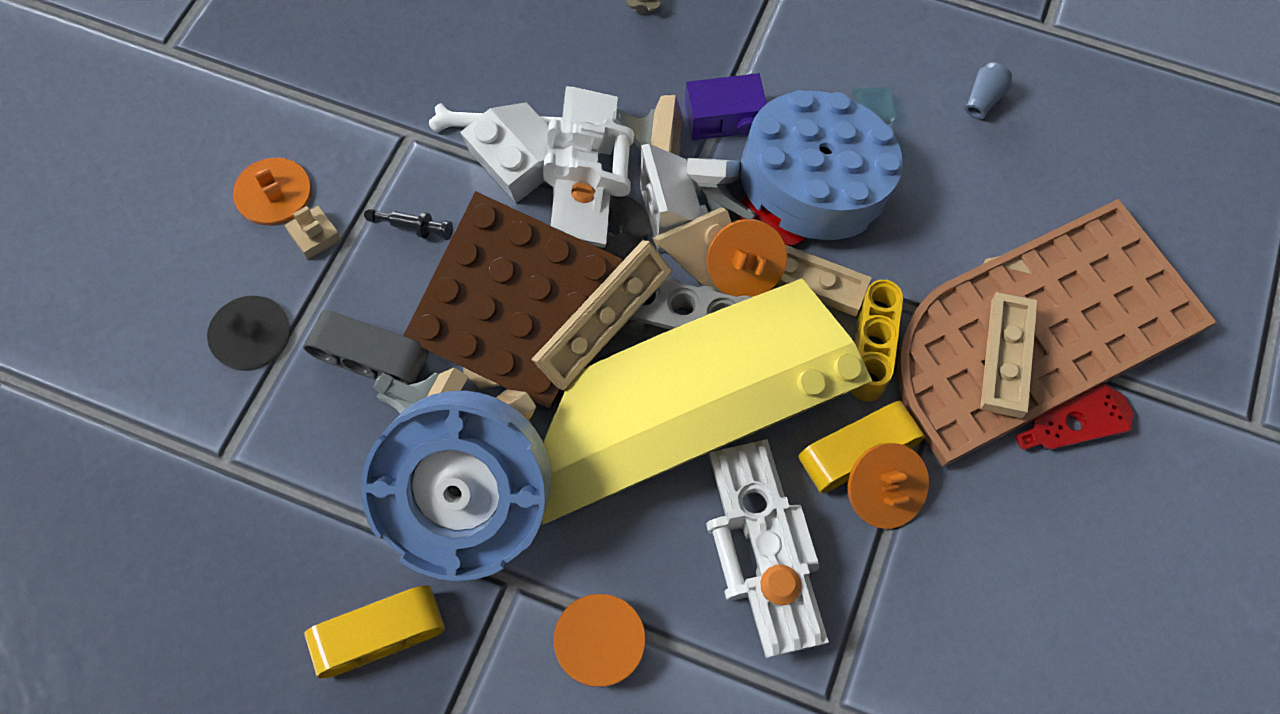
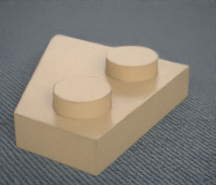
M720 207L653 238L654 243L669 254L687 274L695 278L700 286H710L723 293L711 280L706 262L708 248L713 238L722 228L731 223L727 209Z

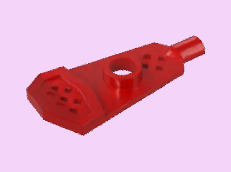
M1102 383L1036 418L1033 422V429L1017 434L1016 441L1022 450L1039 444L1052 450L1107 436H1116L1128 433L1131 430L1134 412L1123 394ZM1067 419H1077L1080 422L1081 429L1077 431L1070 429L1067 425Z

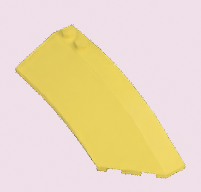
M802 278L693 320L584 368L564 390L557 412L554 414L543 442L550 460L552 486L549 502L541 522L542 525L852 392L871 382L872 379L855 342Z

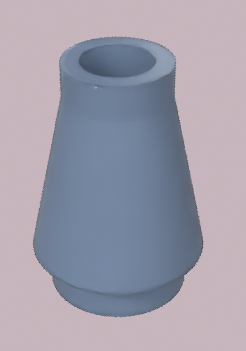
M990 62L978 70L969 101L965 106V111L968 115L975 119H984L988 111L1007 93L1012 86V73L1007 67L996 62Z

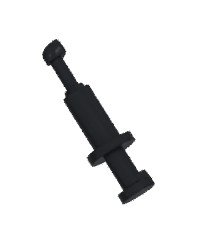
M368 209L364 212V217L369 222H374L375 219L386 220L393 227L416 231V235L423 239L427 238L430 233H434L443 240H449L453 233V223L451 221L445 220L443 223L432 221L431 214L426 212L421 213L419 216L397 211L386 214L375 209Z

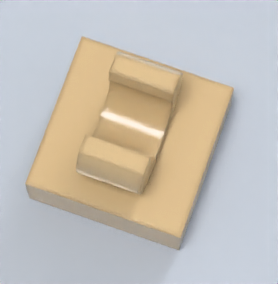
M307 206L293 214L294 220L284 225L307 260L341 241L339 233L319 206L311 210Z

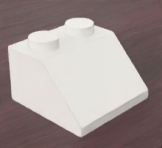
M527 102L490 108L460 132L470 153L516 204L544 182L543 169L544 160L547 155L548 125Z
M651 144L641 145L640 190L653 237H656L703 216L708 211L705 205H699L697 196L700 195V187L698 182L686 174V159ZM656 245L657 251L659 253L665 252L663 249L659 248Z

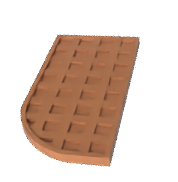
M1117 199L957 276L934 289L918 306L904 331L897 363L899 390L903 404L925 435L924 440L941 466L945 467L1102 383H1107L1209 330L1216 323V320L1122 202ZM1020 257L1032 274L1007 269L1003 265ZM996 292L1037 300L1028 413L1023 418L980 410L991 300Z

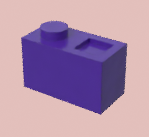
M760 73L687 81L684 106L691 140L733 135L748 136L753 120L758 112L767 104Z

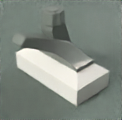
M688 158L686 174L698 182V186L706 194L710 211L721 207L727 209V211L729 209L746 219H754L757 216L753 210L737 201L730 192V183L740 178L741 161Z

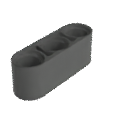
M323 310L303 345V349L308 354L328 364L376 380L381 373H385L406 385L415 384L429 356V351L422 348L421 344L413 339L330 310Z

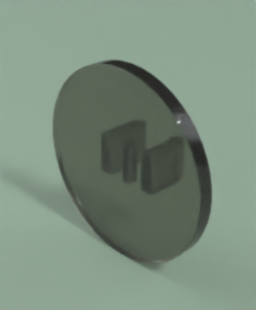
M254 295L240 297L225 304L212 318L207 331L208 346L214 357L228 368L239 371L259 369L273 362L284 351L290 337V323L282 307L275 301Z

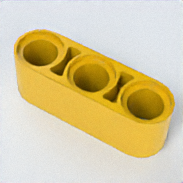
M889 280L874 281L868 287L859 309L854 342L868 372L874 374L879 380L878 382L871 381L852 391V394L862 401L872 402L879 399L894 373L903 293L897 284ZM874 301L882 302L888 308L878 307ZM868 337H877L883 344L873 343Z
M896 401L816 441L805 448L798 455V458L819 493L824 494L847 483L855 462L871 447L881 443H898L913 448L925 438V435L903 402Z
M422 585L319 623L309 628L304 634L317 679H326L430 640L443 633L445 626L432 587Z

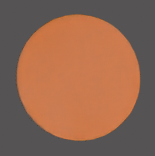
M267 158L251 164L239 175L233 188V200L240 214L255 224L268 226L282 224L293 219V214L306 207L311 196V183L305 170L296 162L285 158Z
M755 219L738 220L722 228L713 238L707 252V269L711 280L723 293L736 297L742 295L754 297L770 291L779 282L786 267L787 252L783 239L770 225Z
M881 443L865 451L855 462L848 480V497L855 513L866 523L883 529L896 528L912 520L923 507L929 489L928 471L922 458L911 448L898 443Z
M608 594L587 595L571 603L559 617L554 631V650L560 666L573 680L590 687L612 686L630 676L639 665L645 647L644 627L636 611L624 600Z

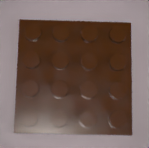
M475 191L403 336L419 342L422 348L509 390L527 392L532 401L552 410L561 389L557 388L531 359L623 262V259Z

